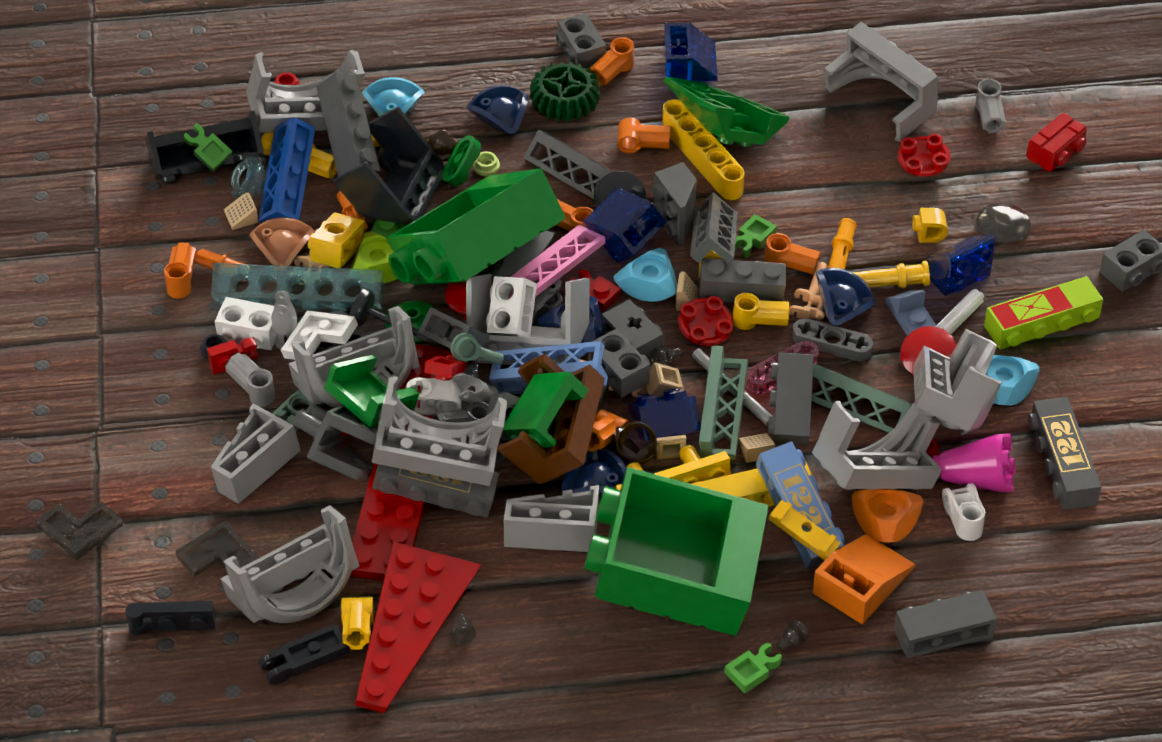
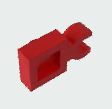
M584 269L579 270V279L590 278L589 296L597 298L599 308L603 312L621 296V288L600 275L594 280L588 271Z
M248 337L237 345L232 340L207 348L209 365L213 375L226 372L225 366L230 361V358L237 353L246 354L251 360L258 358L259 354L256 350L258 346L254 337Z

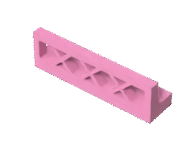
M579 224L511 277L526 278L533 282L539 281L536 287V297L604 245L605 237ZM514 289L510 291L509 299L512 297Z

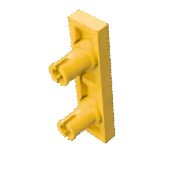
M688 445L679 452V458L683 465L654 473L689 484L731 475L730 457L724 451L701 459L695 448ZM637 462L631 463L627 466L630 468L644 471L641 465ZM622 484L617 485L616 489L620 490Z

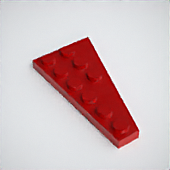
M393 541L354 706L381 713L386 712L404 685V682L418 664L421 656L451 614L452 609L478 573L481 564Z

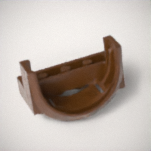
M546 354L522 364L518 370L519 375L527 385L535 374L565 372ZM590 364L572 373L589 391L584 399L565 400L552 420L549 434L557 441L554 447H547L545 451L524 431L520 432L519 437L505 444H499L497 447L500 453L527 473L539 485L584 465L605 380Z

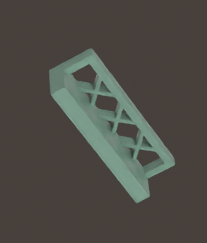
M712 346L699 446L701 458L726 451L730 459L736 460L748 360L725 358L723 346ZM739 368L740 374L730 380L724 374V369ZM731 389L737 397L727 404L721 398V395ZM728 413L734 418V421L724 428L718 422V419ZM723 437L731 443L730 450L714 449L715 443Z
M813 363V377L819 380L822 390L812 394L811 401L831 409L834 403L829 392L840 387L845 390L849 400L842 403V406L851 405L853 411L844 409L853 418H858L860 421L889 433L894 428L885 424L881 413L890 409L901 412L898 420L899 423L913 404ZM825 382L830 383L833 386L827 388ZM851 392L859 396L853 399ZM824 394L827 400L819 398L818 396ZM864 398L871 400L875 412L866 416L859 414L855 402ZM877 403L884 405L886 407L879 409ZM877 415L879 422L871 419V417Z

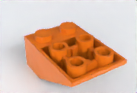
M865 534L834 551L818 567L814 575L813 594L863 625L915 568L916 564Z

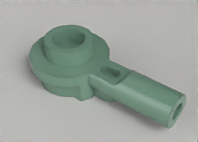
M469 333L458 334L451 343L452 356L464 362L480 358L500 365L504 358L502 353L481 347L476 338Z

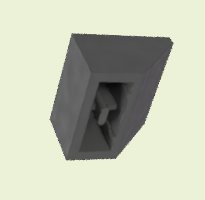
M681 162L654 172V185H652L654 202L651 205L654 217L657 220L660 219L668 236L673 237L679 246L685 243L694 221L696 202V178L685 163Z

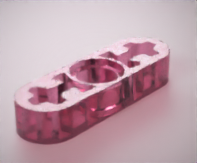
M800 341L781 351V353L814 354L813 363L817 364L819 349L811 341ZM778 353L748 370L747 387L751 392L763 394L776 388L777 380H771L772 362H778Z

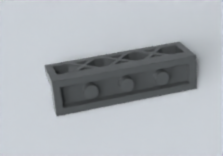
M539 129L523 157L594 199L595 184L605 175L614 172L556 137ZM541 143L546 146L548 157L538 160L533 156ZM563 157L567 158L569 169L558 172L555 160ZM586 169L590 182L580 185L577 181L576 172Z
M714 192L695 210L690 256L698 263L711 250L727 263L734 258L738 212Z

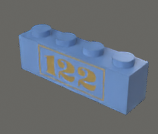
M791 441L760 453L756 467L775 505L777 506L781 500L790 502L792 508L829 535H835L837 537L836 540L841 543L838 549L843 547L845 543L844 536L838 527L835 528L831 520L832 514L826 501L822 502L818 494L817 481L813 475L809 476L801 450H796ZM802 526L805 532L810 531L807 526ZM791 536L807 569L824 562L822 558Z

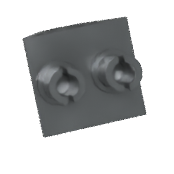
M315 403L309 407L307 412L304 409L299 410L293 419L292 425L313 436L314 440L307 458L360 481L368 480L373 468L372 465L341 441L343 437L341 432L343 431L375 445L378 426L369 428L343 404L328 412Z

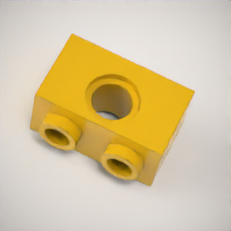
M334 212L326 221H323L321 227L315 233L310 235L308 241L310 261L341 269L358 249L364 234V220Z

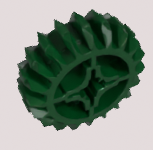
M561 61L559 65L550 63L549 68L542 67L541 71L536 72L534 79L531 80L530 99L534 109L539 111L540 116L546 115L548 120L556 118L559 123L562 119L570 122L571 119L575 118L580 121L581 116L588 117L590 111H595V107L599 104L600 85L596 74L591 73L590 68L584 69L582 63L577 66L573 65L572 61L569 64H563Z

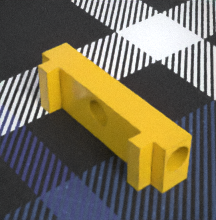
M781 500L769 515L768 519L824 561L841 544L836 540L837 537L835 535H829L792 508V504L788 501L784 502ZM802 526H807L810 531L805 532Z

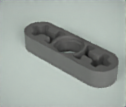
M806 318L796 321L793 325L792 338L799 346L858 362L866 361L872 355L873 340L866 334ZM833 336L837 337L840 341L832 344L828 343L825 339Z

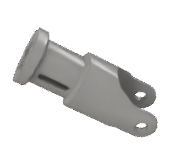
M279 291L275 294L276 303L271 316L273 330L277 334L275 345L280 350L285 344V336H287L288 340L298 325L296 311L290 302L289 294L285 291Z
M464 373L457 374L452 378V381L457 383L461 392L459 398L469 404L475 401L489 404L490 396L500 393L496 387L487 385L482 380Z

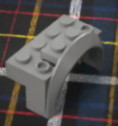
M862 22L846 33L847 51L824 68L825 88L830 93L855 80L877 78L891 81L914 99L910 106L892 119L896 123L895 141L901 142L920 124L937 112L938 76L935 72L917 62L912 55L906 54L895 43L886 40L874 28H869Z
M349 50L341 66L333 73L356 75L360 88L365 75L358 52ZM263 52L256 54L246 94L251 111L255 110L259 132H274L276 126L292 117L315 127V131L327 130L316 87L332 74L306 84H276L270 82L272 74L265 72L262 61Z
M399 306L389 309L392 327L313 355L310 352H306L304 341L300 340L292 343L295 361L289 363L294 385L312 404L326 403L336 408L342 404L324 389L328 372L332 365L374 355L377 358L374 368L377 369L373 372L386 384H388L389 377H398V391L407 380L411 370L420 367L410 317ZM384 367H388L394 374L391 375Z
M965 329L950 358L923 346L913 364L915 407L918 408L919 412L928 417L936 416L940 424L950 429H956L959 435H965L980 428L993 405L1002 381L986 375L997 345L993 341Z
M389 377L379 417L371 463L490 486L494 473L497 447L504 428L507 401L499 397L491 413L475 421H438L419 415L407 408L397 395L398 377Z
M840 401L834 402L812 454L821 462V466L832 474L839 486L847 490H918L933 488L942 471L926 453L940 425V422L935 417L923 415L915 407L914 402L898 425L885 437L865 448L847 451L846 449L860 420L853 418L844 409Z
M329 505L321 510L325 524L241 568L235 556L224 561L228 575L222 577L221 582L226 596L253 623L263 619L277 623H294L318 614L339 596L348 582L351 571L359 567L346 518ZM321 569H325L333 578L330 579ZM314 571L308 579L295 588L277 593L285 585L295 580L306 578L310 572Z

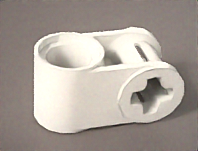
M418 377L411 379L406 385V388L413 387L417 391L418 386H421L418 397L420 408L417 407V402L414 408V412L419 415H433V413L461 410V399L459 398L461 392L457 383L453 382L452 379L443 381L434 378Z
M970 483L965 488L955 490L943 489V505L946 513L950 516L957 535L967 541L979 539L983 533L985 508L979 499L975 485Z

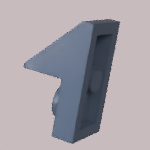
M910 290L885 298V303L907 336L918 328L936 326L924 307V290Z

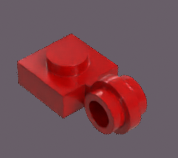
M448 354L446 357L435 356L425 361L424 373L435 375V379L448 381L455 375L464 373L467 362L455 359L452 354Z

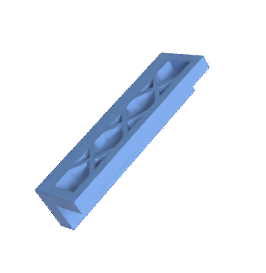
M602 341L495 351L503 354V360L514 359L516 362L507 369H501V364L492 363L489 377L492 385L500 393L523 394L528 385L518 373L522 364L530 361L533 357H539L543 354H546L552 360H555L559 355L567 354L569 357L561 364H557L563 371L573 373L590 364L605 378L603 387L607 386L608 376L601 366L604 345ZM587 352H594L593 361L581 362L579 360Z

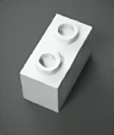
M494 276L493 285L490 288V311L486 317L487 333L530 336L537 283L526 278ZM512 289H514V293L512 297L509 299V293ZM510 316V322L505 327L506 319Z
M226 297L215 319L216 333L224 337L227 342L234 340L236 344H240L242 340L248 337H254L258 346L256 349L272 350L277 335L273 330L271 320L274 306Z

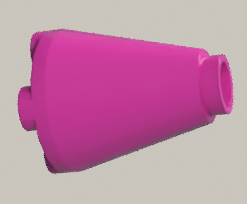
M1011 434L993 435L933 456V460L942 469L938 479H942L944 482L965 486L973 483L976 488L1000 493L1014 491L1013 476L1016 473L1015 459L1010 458L1009 451H1012Z

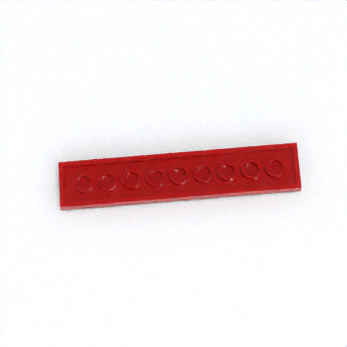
M415 344L420 367L411 370L407 380L399 390L405 389L407 383L413 378H434L435 375L424 373L425 361L435 356L446 357L451 352L440 347ZM419 385L418 392L420 393L421 386ZM420 400L417 401L418 408H420ZM423 415L430 419L433 417V415ZM374 463L352 542L359 567L351 571L350 577L384 581L393 541L415 547L426 502L414 501L408 497L387 494L380 490L372 489L378 464Z

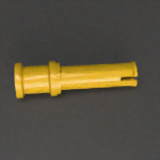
M922 261L921 264L905 266L903 263L896 265V268L853 272L861 277L869 288L897 285L901 288H906L907 285L913 284L930 285L927 261Z

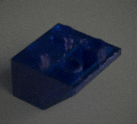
M664 23L665 77L692 81H718L715 41L691 23Z
M619 187L608 195L583 220L590 230L605 237V244L602 246L616 263L634 256L667 223L650 201Z
M994 234L975 235L928 256L930 281L944 296H947L951 293L959 292L977 281L986 279L991 273L996 236Z
M680 388L663 391L664 396L660 397L652 396V394H643L636 396V401L628 403L633 422L640 421L649 424L654 429L656 438L701 430L696 396L687 393L686 390H680ZM636 427L639 439L650 441L649 433L643 428Z

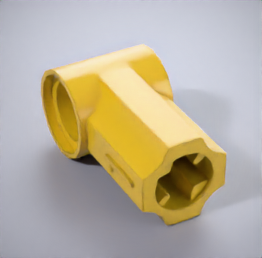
M741 293L735 297L732 314L733 324L741 330H750L756 324L788 326L789 302L759 300L752 293Z
M373 597L342 598L343 644H347L351 650L362 649L365 644L370 643L371 625L374 623Z

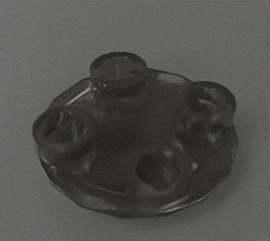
M990 204L982 208L977 214L976 225L978 231L988 238V243L991 246L1000 247L1004 243L1025 240L1029 235L1031 223L1028 215L1022 209L1012 204Z

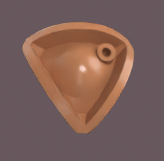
M281 217L263 222L249 236L276 270L285 271L294 263L296 256L301 254L308 244L310 235L315 233V231L300 220Z

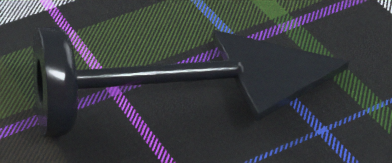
M364 288L357 296L349 316L355 317L358 323L357 327L362 326L369 316L392 325L389 316L373 309L375 295L373 291ZM412 327L414 336L451 352L450 348L419 334V330Z

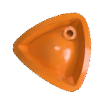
M866 489L855 491L852 494V505L855 517L867 535L881 542H897L905 538L914 528L921 513L923 499L920 495L903 490Z

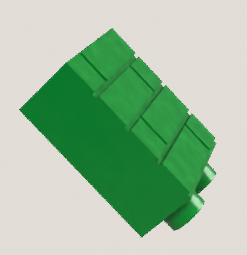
M542 168L489 175L387 237L393 253L388 257L389 265L395 276L405 284L465 282L486 269L487 265L494 264L513 252L514 249H518L540 235L541 232H545L563 221L566 217Z
M627 467L620 490L604 486L595 521L610 525L608 538L593 534L584 565V570L599 574L594 596L600 600L626 607L633 606L637 610L663 617L665 615L670 616V619L700 627L703 625L707 629L736 636L751 601L769 505Z

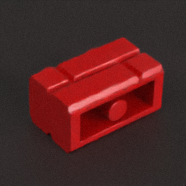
M1064 112L1061 113L1028 141L1027 159L1035 164L1039 163L1040 167L1048 172L1053 171L1057 166H1064L1074 152L1080 153L1087 143V139H1085L1086 126L1077 120L1074 121L1072 117Z

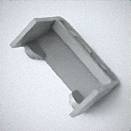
M492 274L475 275L466 280V324L490 336L484 348L492 351L582 342L589 326L590 278L565 282V311L561 316V328L531 326L530 336L487 333L486 317L490 311ZM510 316L506 319L505 327L510 322ZM567 354L559 355L553 361L556 364H561L569 356ZM480 358L477 361V363L492 364V362ZM514 359L503 360L502 364L512 365L516 361Z

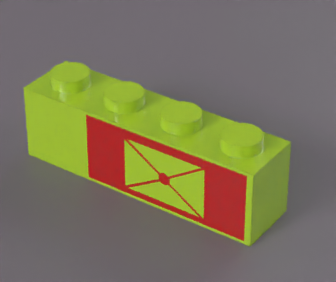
M1085 276L987 307L984 327L999 350L1100 318L1103 298L1089 278Z

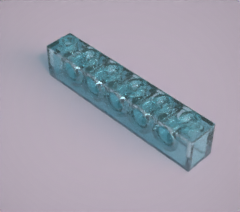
M213 263L211 296L221 306L226 297L275 305V294L279 291H285L290 296V302L293 305H302V309L319 310V306L330 307L332 311L344 312L347 311V307L352 308L357 296H347V290L349 287L357 285L361 287V291L364 288L373 291L375 295L373 309L375 310L382 309L384 275L381 270ZM242 280L249 282V286L244 292L236 291L235 288L238 282ZM268 282L277 283V287L272 293L263 292V288ZM303 283L305 288L301 294L294 295L291 293V288L294 284ZM325 284L333 286V290L329 295H319L321 286Z

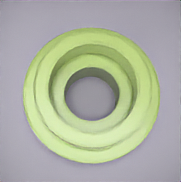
M488 151L481 152L473 164L474 171L481 176L494 175L500 168V162L496 155Z

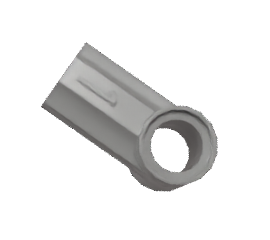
M993 79L980 81L975 107L980 114L982 129L988 131V133H998L1006 126L1000 96L1001 85Z
M237 353L232 356L225 366L226 372L249 394L252 404L254 403L259 407L270 405L275 399L271 372L266 369H260L246 354Z

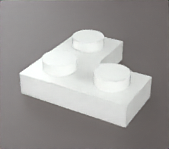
M307 311L282 347L281 352L284 358L295 360L292 343L300 340L304 341L306 352H310L312 355L321 341L346 344L358 323L354 316Z

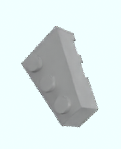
M254 403L249 409L250 415L244 423L240 422L236 428L238 433L232 442L228 441L211 466L218 492L238 504L301 451L294 426Z
M599 485L590 486V491L574 494L572 489L562 491L561 496L545 498L544 494L508 499L504 515V547L588 552L592 536L597 531L595 519L599 506Z

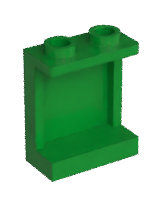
M369 355L333 364L328 372L324 389L369 428L378 426L387 384L373 372L377 358L374 355ZM413 387L398 390L397 395L400 401L407 408L414 411L420 393Z
M571 372L535 374L506 420L502 432L509 438L508 441L519 437L520 432L524 431L539 446L554 447L557 441L547 432V429L565 400L584 399L589 389Z

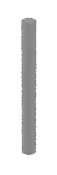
M696 349L692 357L709 371L710 358L701 349ZM724 371V374L731 380L732 378ZM731 389L728 390L731 394L737 397V395ZM745 391L743 405L768 426L769 416H773Z

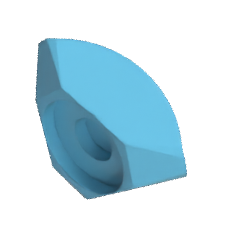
M397 77L383 78L375 81L362 92V95L379 117L397 106L407 116L424 94V91L415 83Z
M662 248L646 252L613 276L614 281L624 292L643 301H661L675 295L677 291V281L667 251Z
M993 355L986 375L1002 381L993 404L1011 406L1021 402L1033 388L1039 373V366L1023 358Z

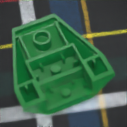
M664 77L663 82L708 132L718 136L717 140L719 142L733 145V142L736 141L737 144L751 147V144L763 145L789 122L790 117L781 112L706 83Z

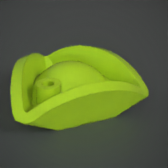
M371 231L363 234L351 266V277L363 283L375 285L389 283L398 279L389 265L388 257L393 253V250L385 237Z

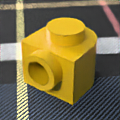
M920 208L919 215H913L912 229L913 232H917L919 243H936L947 237L946 217L941 209Z

